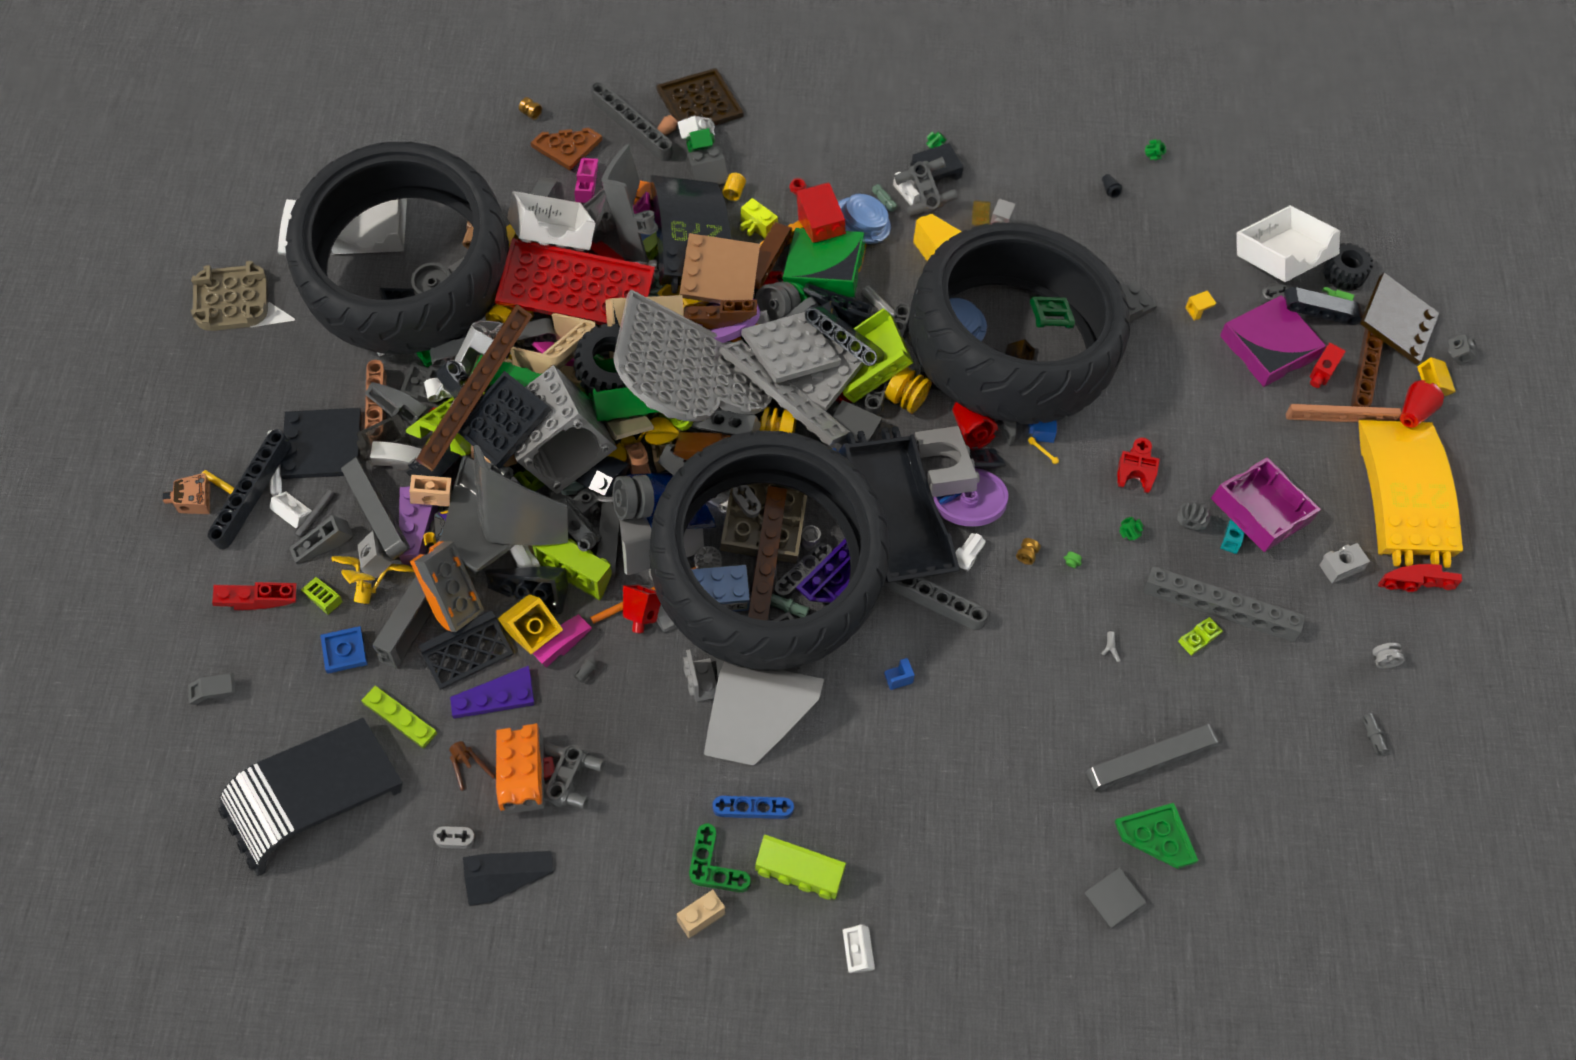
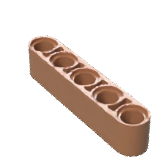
M372 360L367 364L366 390L372 382L387 386V375L383 363L379 360ZM366 396L365 431L371 444L373 441L384 442L386 438V411Z

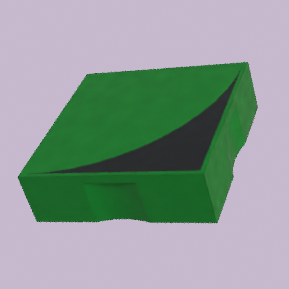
M795 228L783 274V282H797L803 287L806 283L848 297H855L858 271L862 265L865 251L864 232L846 231L844 235L813 243L804 228Z

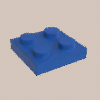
M361 626L320 635L327 674L368 665Z

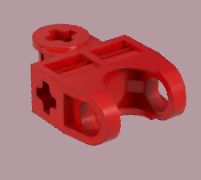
M1143 437L1137 438L1130 452L1122 451L1117 470L1118 487L1124 488L1127 480L1135 478L1142 483L1144 492H1150L1157 476L1160 459L1150 457L1152 444L1148 439Z

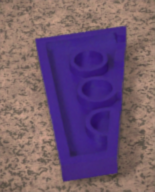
M529 666L451 696L453 719L535 705Z

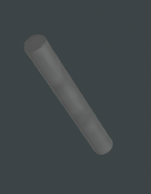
M328 490L295 533L296 537L299 539L303 537L335 495L333 491Z

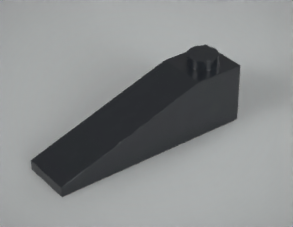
M806 283L803 291L820 304L824 305L832 301L838 317L852 325L853 328L871 317L874 306L872 304Z
M606 456L575 481L604 496L612 497L613 484L616 477L625 476L630 464L615 457Z
M541 566L489 569L485 571L489 589L507 597L514 596L521 600L528 595L536 596L543 601L551 613H562L568 589L565 568Z
M551 851L490 853L463 857L464 879L469 906L492 903L503 895L511 894L528 883L531 884L554 873Z

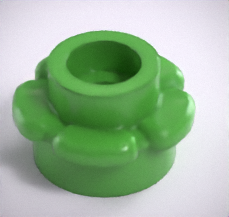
M1068 552L1067 556H1064L1066 565L1072 568L1081 566L1082 557L1080 555Z

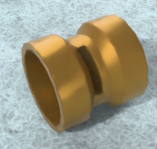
M525 97L519 104V111L535 120L541 115L542 106L536 102L534 103L531 98Z
M1023 539L1021 549L1018 550L1016 558L1021 563L1032 565L1036 559L1035 554L1039 552L1041 545L1034 539Z

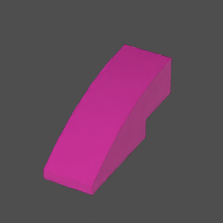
M581 158L574 190L575 202L586 203L594 197L598 159Z
M579 614L561 624L560 626L563 630L532 653L546 668L561 654L564 656L592 629Z

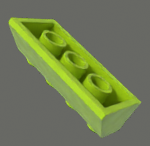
M571 539L568 540V543L532 545L534 556L540 563V566L565 568L567 580L570 584L599 601L602 599L612 576L611 565L606 559L596 557L589 549L584 552L579 550L577 543Z
M764 834L755 864V871L762 877L770 878L771 876L777 878L782 884L790 885L791 883L798 886L804 892L813 891L819 893L820 897L830 900L831 898L836 899L844 876L846 863Z

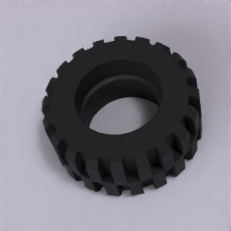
M602 324L600 328L595 326L591 328L590 332H586L577 344L573 365L574 371H576L575 376L578 381L581 380L580 385L584 389L588 388V393L592 395L594 389L596 392L627 387L618 372L612 373L602 370L593 359L600 352H615L620 330L617 324H612V326Z

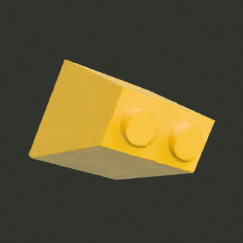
M929 214L916 220L913 243L928 261L942 243L946 240L949 241V238L962 231L935 215Z
M532 595L526 596L497 618L507 633L530 654L534 653L563 630L539 597Z

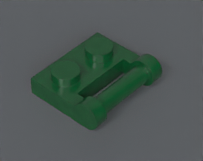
M1032 297L1030 304L1036 318L1037 328H1044L1045 326L1074 328L1075 320L1067 298ZM1045 316L1064 317V319L1045 318Z

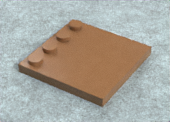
M689 233L680 295L686 299L720 303V300H753L760 244Z

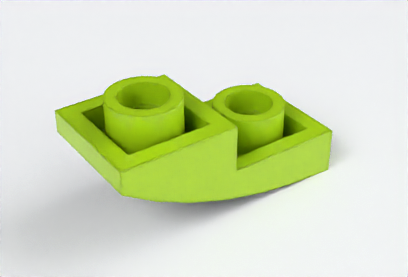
M1208 617L1197 624L1193 630L1183 635L1178 642L1192 656L1218 637L1223 631Z

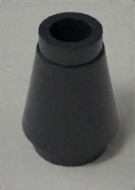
M1105 174L1102 177V182L1107 196L1111 198L1120 196L1122 185L1110 174Z

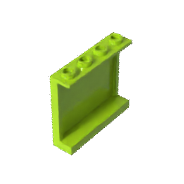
M885 308L876 312L854 328V330L881 348L884 358L878 364H864L842 391L844 396L853 403L913 363L894 317ZM857 342L856 346L860 350V343ZM871 352V358L875 360V355Z

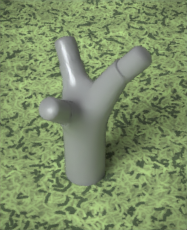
M1109 631L1107 632V646L1101 654L1105 655L1108 651H1111L1116 661L1120 662L1121 660L1118 657L1115 646V632Z

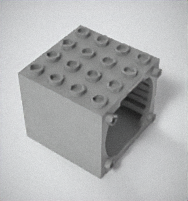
M553 365L525 387L552 410L515 451L514 456L518 463L558 494L612 453L617 447L604 422L597 421L591 399Z

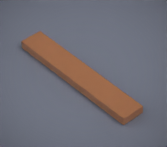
M1291 404L1286 412V419L1358 422L1359 420L1397 421L1401 415V409Z

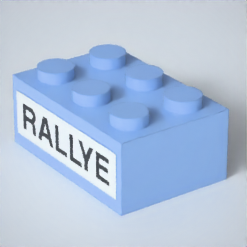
M746 565L691 569L702 587L720 604L727 608L731 607V610L734 612L749 610L750 598Z

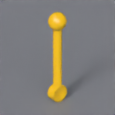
M1033 437L1028 439V442L1031 445H1035L1048 456L1053 464H1058L1059 459L1057 457H1053Z

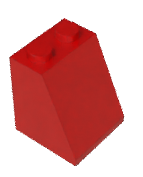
M829 182L796 191L798 220L813 243L846 234L845 218Z

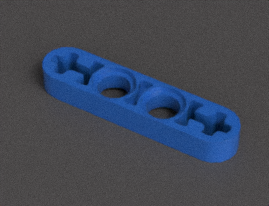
M718 796L714 799L712 808L714 814L718 817L787 819L793 814L794 804L789 798ZM721 802L724 803V806H731V802H734V811H731V807H724V810L720 811V808L716 806H719ZM745 802L749 808L745 812H740L737 809V805ZM766 803L770 808L767 812L763 813L758 810V805ZM773 803H776L775 813H772ZM782 804H786L787 808L790 809H787V812H782Z

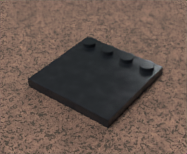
M504 371L476 403L458 433L472 446L479 445L484 456L501 469L552 409Z
M344 408L285 412L283 433L291 442V446L281 462V478L344 476L341 467L356 456L359 457L361 409Z

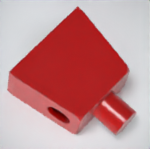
M1329 342L1310 375L1312 379L1310 384L1315 388H1320L1321 384L1326 385L1346 351Z
M639 584L623 585V617L633 621L632 632L644 633L645 624L657 621L661 603L656 591Z

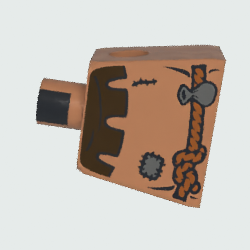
M202 473L175 480L173 491L163 492L164 504L173 503L179 513L210 514V481L207 475Z

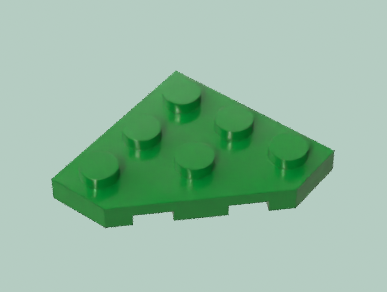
M1174 803L1115 820L1123 842L1176 869L1198 862V858Z

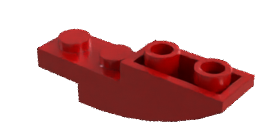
M1438 564L1410 565L1385 574L1379 581L1378 587H1385L1389 590L1401 589L1407 592L1418 591L1422 585L1427 588L1439 587L1445 590H1453L1462 582V574L1442 572V565Z
M255 582V586H213V606H232L234 610H255L296 603V583Z

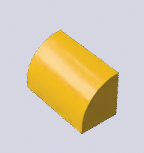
M1430 357L1417 366L1421 380H1425V383L1436 384L1442 390L1444 396L1456 392L1446 362Z

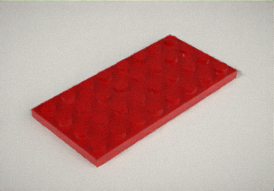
M512 238L495 304L513 308L519 305L528 311L548 315L557 313L593 321L598 325L607 324L605 300L627 298L630 289L645 297H649L655 267L550 245H541L535 242H523L520 239Z

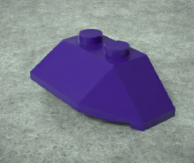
M846 539L796 587L809 601L831 603L849 584L850 555Z

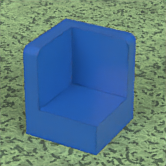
M908 658L900 660L899 667L884 671L890 690L912 684L915 676Z

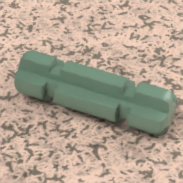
M880 184L872 187V192L887 206L886 208L890 212L897 209L896 202L892 200L885 190H882L883 188Z

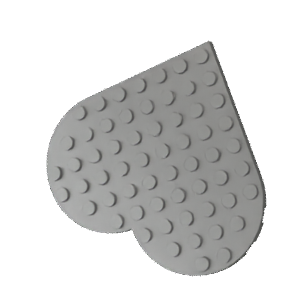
M630 289L627 294L614 352V364L624 384L640 400L646 403L648 408L655 409L668 418L694 422L710 418L718 407L724 411L739 414H757L762 412L773 398L768 396L760 386L755 385L747 375L738 371L733 363L725 360L724 356L719 352L722 346L733 342L721 343L714 339L718 337L716 333Z

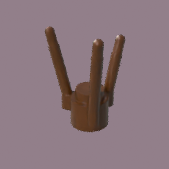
M463 741L456 742L450 747L449 751L452 754L450 760L453 763L461 791L464 790V785L457 762L465 763L467 768L470 769L471 764L468 761L470 756L491 778H495L493 772L479 759L471 747H466Z

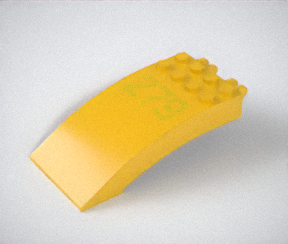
M1359 420L1361 456L1364 458L1371 487L1378 555L1392 554L1394 566H1400L1401 555H1404L1406 566L1413 564V555H1430L1431 564L1438 565L1440 563L1439 556H1442L1444 568H1450L1451 557H1455L1463 551L1460 516L1450 465L1433 423L1421 422L1414 428H1408L1401 421Z

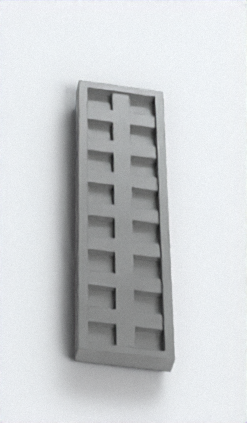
M742 340L722 346L719 352L724 356L725 360L733 363L738 371L747 375L768 396L773 397L796 420L801 421L809 431L820 437L823 443L830 446L846 438L847 433L850 431L818 404L813 402L810 397L791 381L787 380L775 384L752 349Z

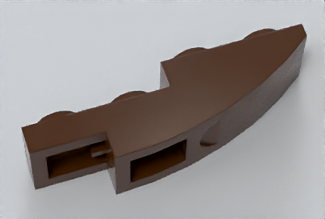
M720 300V306L684 307V317L697 324H702L706 329L732 326L757 315V300Z

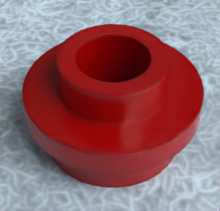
M800 178L793 179L790 183V191L796 194V191L806 189V183Z

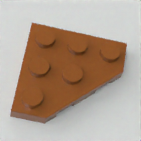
M582 128V131L572 132V129L561 130L559 133L554 134L541 132L531 142V147L570 171L581 161V158H584L602 141V135L590 128Z

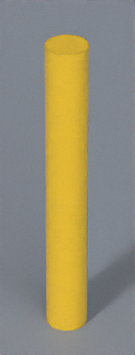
M207 470L202 472L207 475L211 483L229 494L233 492V486Z

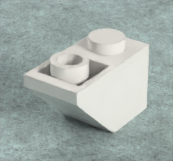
M693 116L678 122L681 139H686L689 132L709 128L710 133L715 135L714 124L710 118Z

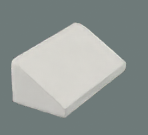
M286 491L271 498L270 509L295 528L301 526L312 512V510Z
M861 924L843 929L848 972L874 970L869 928Z

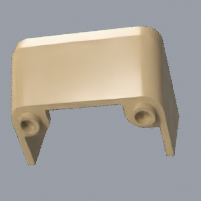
M553 313V324L558 341L544 353L512 347L510 352L513 365L528 368L539 374L544 373L553 365L560 370L575 357L579 340L582 339L586 332H590L591 328L596 326L595 322Z

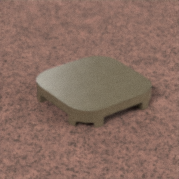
M246 261V266L211 269V266L207 265L203 266L204 270L196 276H192L193 309L191 313L196 324L201 329L216 331L250 327L259 324L267 316L268 281L263 268L255 265L253 261Z

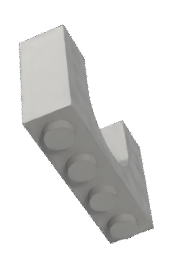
M959 426L915 432L920 458L943 455L951 457L958 462L949 468L928 471V486L932 497L977 490V483L980 482L978 471L975 472L973 458L970 459L969 446L965 445Z

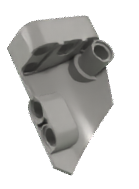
M478 321L471 325L455 358V361L461 365L468 375H470L475 366L477 355H484L504 323ZM442 383L436 393V399H439L444 391L449 393Z

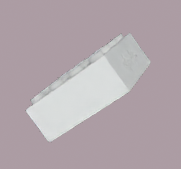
M516 191L512 192L507 219L521 241L528 243L538 241L541 245L556 244L560 248H567L568 246L573 247L577 251L590 250L595 222L581 203Z
M397 199L381 203L358 215L339 234L331 249L332 253L353 254L404 251L407 199Z
M1291 205L1237 232V256L1284 282L1339 254L1340 230Z

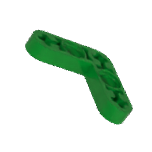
M711 824L701 825L697 830L689 870L691 882L697 886L738 893L747 891L750 887V876L746 872L711 866L716 841V829ZM710 830L711 835L708 836L707 844H703L704 835L701 833ZM705 849L708 851L709 856L706 859H699L697 852ZM698 864L702 865V874L704 875L700 879H696V875L693 874L698 872ZM722 873L726 876V880L723 883H716L714 876ZM729 875H733L732 880L738 881L740 877H743L744 882L747 883H743L742 886H738V882L731 881V885H728Z

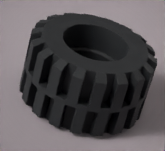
M1345 243L1340 244L1339 254L1327 260L1324 264L1323 273H1325V278L1329 279L1328 282L1330 284L1333 283L1334 287H1340L1342 290L1358 289L1362 286L1373 267V259L1369 257L1370 253L1366 252L1365 248H1360L1357 244L1352 245V243L1347 245Z

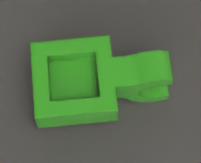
M1328 287L1322 289V292H1326L1330 296L1353 301L1354 294L1340 290L1334 291Z

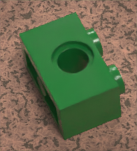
M709 128L689 132L686 138L688 152L713 147V143H715L714 135L710 133Z

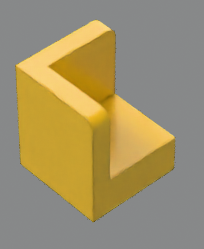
M1207 290L1189 297L1185 308L1195 321L1201 318L1205 309L1214 307L1216 302Z

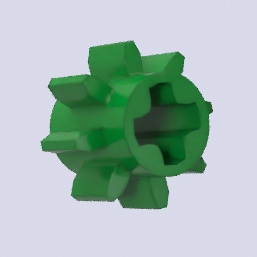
M932 131L927 136L929 141L926 144L931 149L944 145L947 139L941 132L934 133Z
M1149 140L1150 144L1145 147L1146 156L1150 157V160L1162 159L1161 155L1166 153L1165 144L1161 140Z
M1128 517L1121 522L1119 532L1122 538L1127 537L1129 540H1135L1142 535L1141 531H1143L1142 527L1144 526L1140 519L1135 520L1134 517Z

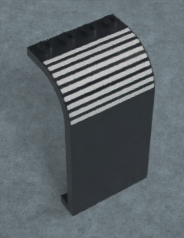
M363 717L244 769L223 789L218 811L221 818H226L229 823L227 827L231 836H236L239 851L246 854L248 858L246 862L251 871L254 870L256 875L260 876L266 873V861L269 855L287 839L386 793L391 792L393 796L401 793L403 782Z

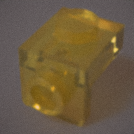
M974 200L971 215L973 225L989 224L990 202Z

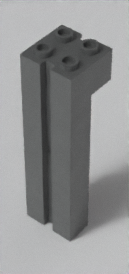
M464 564L469 577L475 580L480 571L476 572ZM417 576L373 643L375 651L378 652L377 656L380 662L396 669L401 665L433 613Z

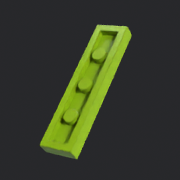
M374 686L361 700L365 706L423 749L437 735L435 729L377 686Z

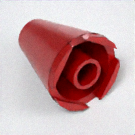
M1425 380L1415 381L1407 390L1401 412V423L1408 428H1414L1439 410L1444 400L1442 390L1434 383H1425Z
M957 402L954 404L952 412L965 445L969 446L970 449H973L972 447L983 448L995 438V430L998 431L996 422L990 417L968 410Z

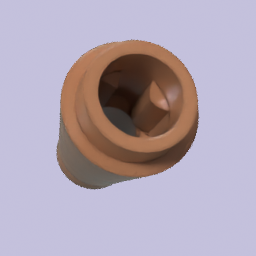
M668 115L663 118L657 129L667 136L677 129L678 122L673 116Z

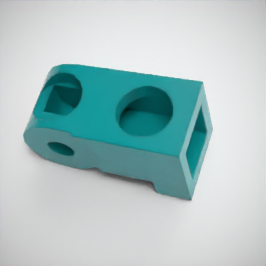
M1231 518L1220 549L1237 554L1243 542L1244 532Z

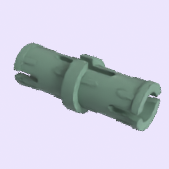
M775 594L771 596L770 606L779 608L784 613L790 612L801 618L809 613V607L794 602L793 599L788 600Z

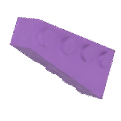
M400 487L399 527L410 546V549L399 556L401 563L405 565H411L410 561L426 553L428 544L425 546L423 535L428 532L430 523L438 512L437 505L410 503V487Z

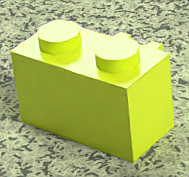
M752 198L741 207V222L743 223L740 225V230L743 231L745 228H750L747 230L748 236H751L755 231L765 239L773 224L778 222V216Z

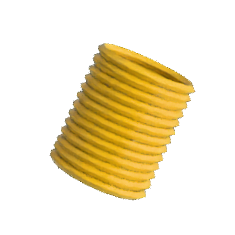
M739 173L729 174L722 191L726 199L731 201L740 199L746 183L745 177Z

